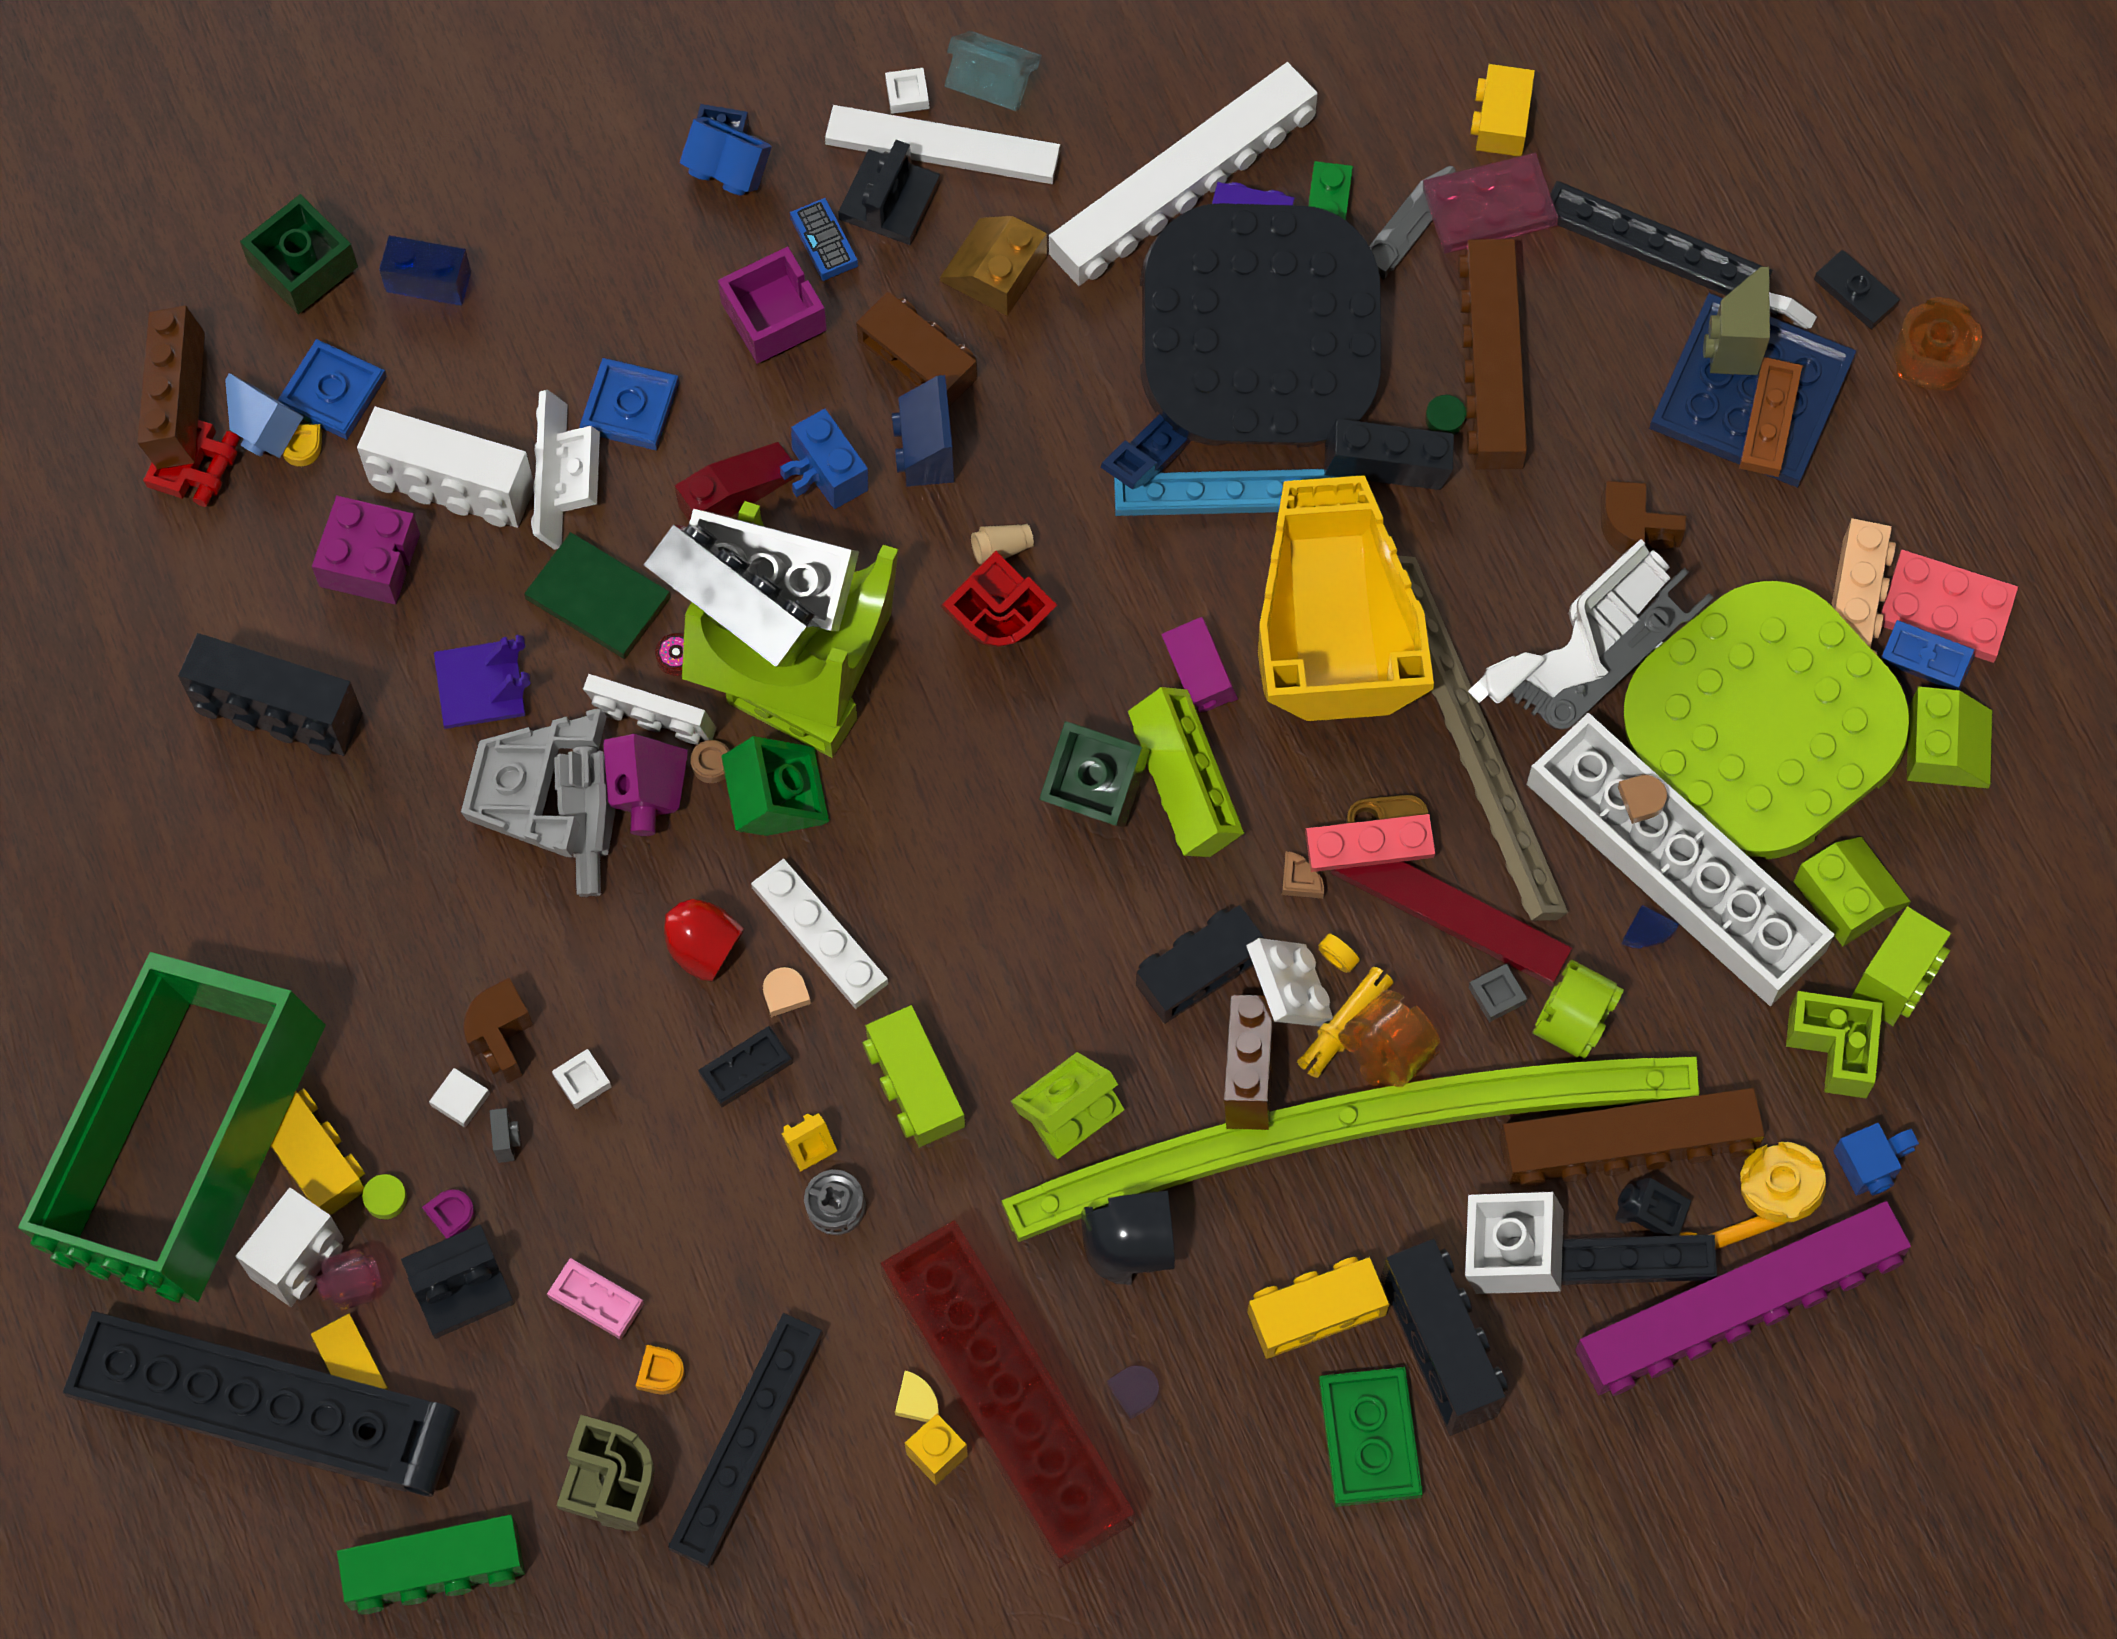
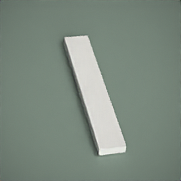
M833 105L825 136L826 145L864 152L871 149L882 154L885 151L890 152L895 140L910 144L911 160L1053 184L1060 154V144L837 105Z

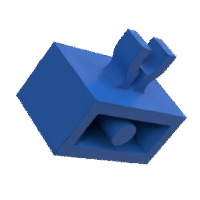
M826 409L791 427L792 450L800 461H790L780 466V474L784 480L795 474L803 475L801 480L792 484V491L796 497L805 493L810 485L815 482L833 509H836L868 491V468Z

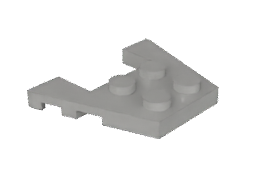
M592 709L586 711L587 716L569 721L567 717L552 720V724L549 727L534 731L527 727L480 740L461 809L462 815L470 822L556 854L572 857L580 827L577 819L574 816H542L554 770V757H557L560 748L573 749L590 746L599 749L606 721L603 711L601 709Z

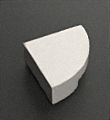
M1769 292L1771 313L1775 315L1777 313L1784 314L1794 321V325L1811 329L1817 316L1794 299Z

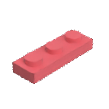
M1429 814L1306 828L1305 831L1311 872L1428 859L1435 856Z

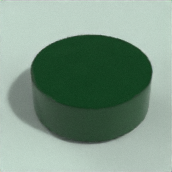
M1452 395L1437 396L1427 406L1425 415L1427 427L1431 431L1455 435L1464 426L1466 409L1464 404Z

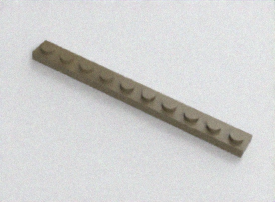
M1398 556L1403 570L1406 569L1410 578L1417 601H1420L1425 614L1434 688L1431 692L1437 698L1445 717V725L1454 738L1460 752V760L1467 769L1475 787L1476 798L1483 806L1490 823L1491 833L1498 841L1504 855L1506 868L1513 877L1521 895L1522 906L1529 914L1531 921L1558 920L1568 913L1481 708L1474 697L1468 692L1472 687L1416 557Z

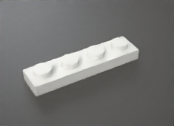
M784 858L751 883L755 893L855 1009L888 985V978Z

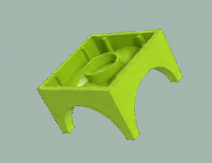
M744 501L739 511L738 520L764 526L761 519L760 506ZM882 545L877 560L872 565L854 572L839 631L820 628L792 666H774L691 602L685 613L682 679L837 728L891 616L898 549Z

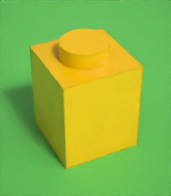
M937 1413L905 1442L906 1455L935 1485L968 1457L967 1444Z

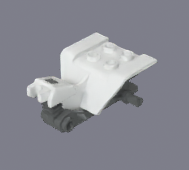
M1640 539L1572 603L1569 609V618L1573 627V633L1567 646L1542 656L1525 652L1516 657L1511 656L1486 668L1484 676L1468 692L1478 703L1487 695L1495 703H1500L1512 692L1515 704H1518L1523 698L1526 700L1522 707L1524 710H1527L1529 705L1532 704L1535 706L1531 712L1533 716L1538 713L1547 725L1553 729H1567L1574 725L1653 649L1658 648L1663 643L1662 640L1679 624L1690 621L1714 597L1708 593L1690 611L1684 613L1668 596V592L1689 571L1686 568L1682 569L1662 588L1671 579L1666 573L1670 567L1654 550L1649 552L1644 545L1645 542ZM1657 593L1656 600L1639 617H1636Z

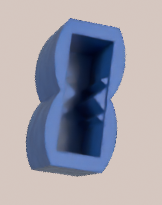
M700 117L693 119L679 163L688 167V173L698 179L710 180L711 177H714L723 183L722 188L736 195H744L745 192L758 189L772 146L719 121Z

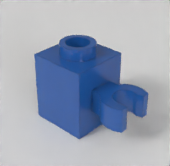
M1876 1123L1841 1138L1833 1152L1855 1195L1857 1196L1869 1191L1873 1196L1894 1186L1893 1180L1902 1168L1897 1158L1914 1152V1147L1918 1146L1919 1142L1912 1129L1903 1131L1887 1140L1879 1123Z

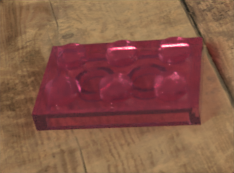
M1536 152L1423 180V191L1444 253L1465 249L1468 239H1505L1557 226L1558 216Z

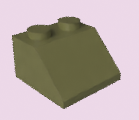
M1760 267L1721 300L1717 315L1710 316L1709 334H1705L1703 343V357L1710 358V373L1758 375L1770 339L1769 267Z

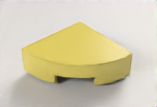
M905 1371L895 1415L928 1422L936 1413L939 1415L936 1396L925 1380L914 1373Z

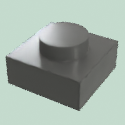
M1507 964L1469 983L1468 988L1489 1022L1526 1004L1527 998Z
M507 1108L490 1110L492 1144L498 1163L515 1161L514 1147L521 1146L519 1122L511 1120Z

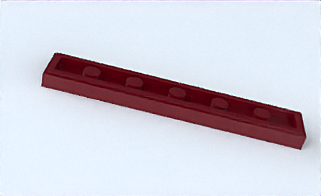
M1403 861L1334 869L1330 873L1553 987L1572 951V947Z

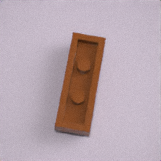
M1766 357L1763 358L1739 469L1779 477L1803 365Z

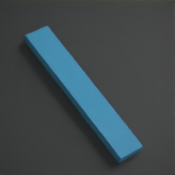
M1324 469L1159 473L1144 485L1133 490L1114 477L1115 516L1279 512L1284 481L1336 477L1325 476Z

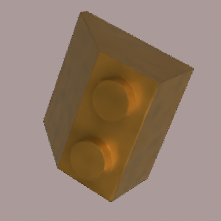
M1014 216L979 218L940 276V281L1008 316L1047 257V233Z

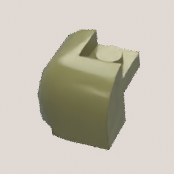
M580 1415L567 1454L570 1467L556 1506L559 1510L600 1521L603 1526L625 1531H638L654 1482L655 1468L650 1451L638 1437V1434L619 1425Z

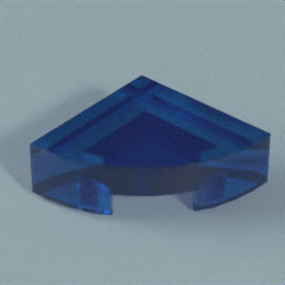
M1642 905L1621 944L1638 949L1666 942L1674 935L1679 924Z

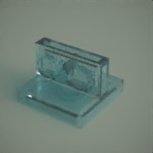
M968 31L951 37L947 52L953 54L944 87L1017 111L1021 105L1029 74L1038 69L1042 55L973 31Z

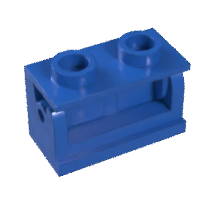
M1897 620L1881 659L1885 665L1950 690H1961L1975 655L1973 653L1975 650Z

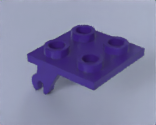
M515 635L516 641L503 637L499 642L434 652L444 729L526 716L523 693L524 688L528 687L531 681L530 675L526 672H521L520 678L518 655L519 651L525 648V638L523 636Z

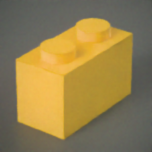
M1489 64L1486 79L1478 78L1475 101L1482 102L1481 112L1474 111L1470 133L1471 135H1478L1477 151L1522 157L1535 70Z

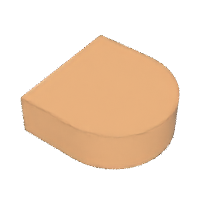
M786 967L777 968L766 976L763 983V993L771 1017L811 1004L804 980L794 969Z

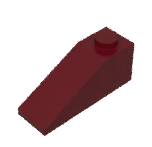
M775 442L709 464L674 486L678 506L690 522L693 509L732 517L740 511L744 501L755 503L799 475H792L786 480L781 476L780 466L792 460L779 442Z

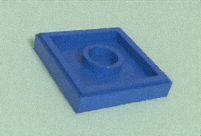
M316 339L278 398V401L302 415L303 420L311 424H320L322 429L347 440L387 376L385 370Z
M602 358L579 427L592 426L600 432V437L657 451L679 385L678 375Z

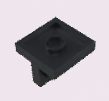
M895 140L890 152L885 151L883 154L868 149L838 211L839 220L911 245L938 189L940 174L912 165L911 149L908 143Z
M477 1225L401 1259L408 1275L407 1279L421 1306L434 1339L514 1305V1301L481 1225Z

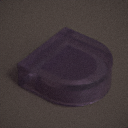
M1131 1366L1107 1380L1108 1387L1130 1419L1135 1418L1150 1408L1158 1397V1380L1155 1374L1146 1367Z

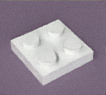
M1258 938L1246 945L1274 1022L1321 1027L1323 1023H1328L1333 1019L1329 1008V996L1321 986L1315 970V958L1306 944Z

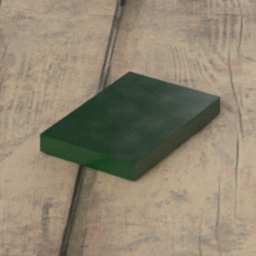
M571 532L524 593L527 601L623 659H626L671 598L670 591Z

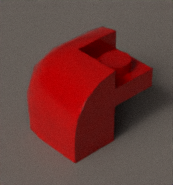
M994 551L940 605L970 637L983 645L1002 647L1016 643L1028 635L1057 606L1029 576L1024 579L997 551Z

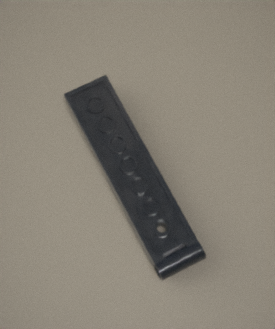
M95 1311L91 1313L63 1390V1394L69 1398L231 1441L233 1445L427 1497H433L460 1416L459 1410L445 1404L430 1402ZM367 1430H376L375 1436L372 1439H363V1435Z

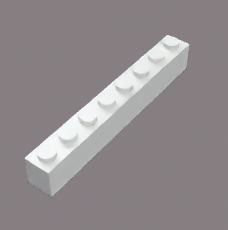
M1286 62L1049 235V255L1078 286L1088 279H1097L1105 272L1111 262L1118 257H1127L1135 250L1141 240L1148 235H1157L1165 228L1171 218L1178 213L1183 214L1191 210L1197 203V200L1208 191L1215 192L1217 182L1225 183L1227 177L1238 169L1240 171L1247 169L1261 152L1267 148L1273 149L1277 147L1291 130L1297 126L1301 128L1307 125L1316 114L1318 93Z

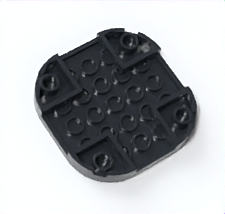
M1219 203L1196 207L1181 214L1169 223L1155 239L1145 256L1140 275V286H1142V364L1140 365V374L1150 405L1155 413L1158 411L1163 419L1173 427L1172 430L1189 440L1213 446H1219L1220 444L1297 445V448L1325 443L1336 419L1359 421L1366 413L1376 395L1381 374L1380 275L1375 257L1369 245L1350 223L1332 212L1311 206Z

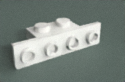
M549 390L539 392V406L536 410L538 429L537 443L534 448L536 472L533 481L534 515L531 518V526L535 537L556 550L562 544L563 512L597 504L600 432L592 426L567 431L568 404Z

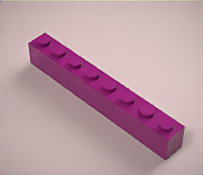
M1885 1201L1583 1337L1579 1340L1575 1351L1598 1396L1608 1391H1611L1612 1395L1616 1396L1633 1388L1636 1385L1634 1380L1649 1373L1651 1378H1656L1669 1372L1675 1367L1673 1362L1688 1356L1690 1361L1699 1359L1713 1350L1711 1345L1725 1338L1729 1344L1748 1336L1752 1332L1750 1327L1764 1321L1766 1326H1771L1787 1318L1790 1315L1788 1310L1800 1304H1803L1805 1309L1811 1308L1828 1298L1826 1293L1833 1289L1841 1287L1843 1292L1865 1282L1866 1278L1864 1275L1877 1269L1881 1274H1885L1900 1267L1904 1263L1902 1258H1904L1911 1245L1888 1202Z

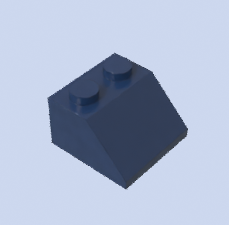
M939 375L898 397L900 412L892 413L894 437L902 436L903 448L895 449L897 473L905 472L906 487L954 482L945 375Z

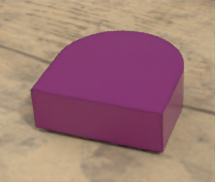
M446 1190L422 1207L423 1211L445 1239L466 1231L473 1223L475 1217V1209L471 1199L459 1190Z

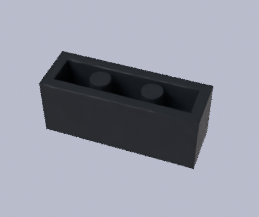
M1336 419L1328 433L1327 440H1325L1324 475L1333 477L1365 475L1366 480L1372 482L1441 490L1453 471L1454 434Z
M1240 905L1231 911H1228L1226 908L1218 911L1207 921L1208 925L1197 933L1193 931L1184 933L1173 943L1174 948L1161 956L1159 953L1152 954L1139 965L1138 968L1140 970L1136 974V986L1164 1024L1254 966L1246 945L1258 938H1265Z

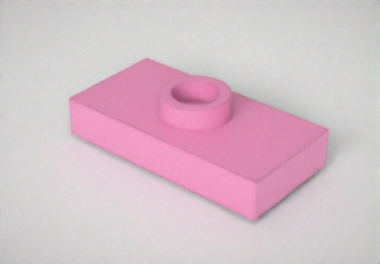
M572 1258L569 1259L547 1293L548 1297L620 1340L644 1305L642 1299Z

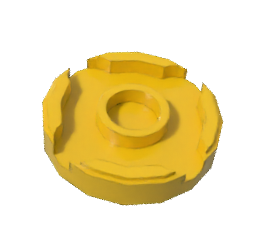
M1778 1142L1776 1146L1768 1147L1767 1144L1757 1148L1745 1160L1740 1172L1741 1195L1748 1208L1761 1218L1777 1223L1795 1222L1811 1215L1821 1205L1826 1193L1825 1172L1818 1156L1805 1146L1792 1142Z

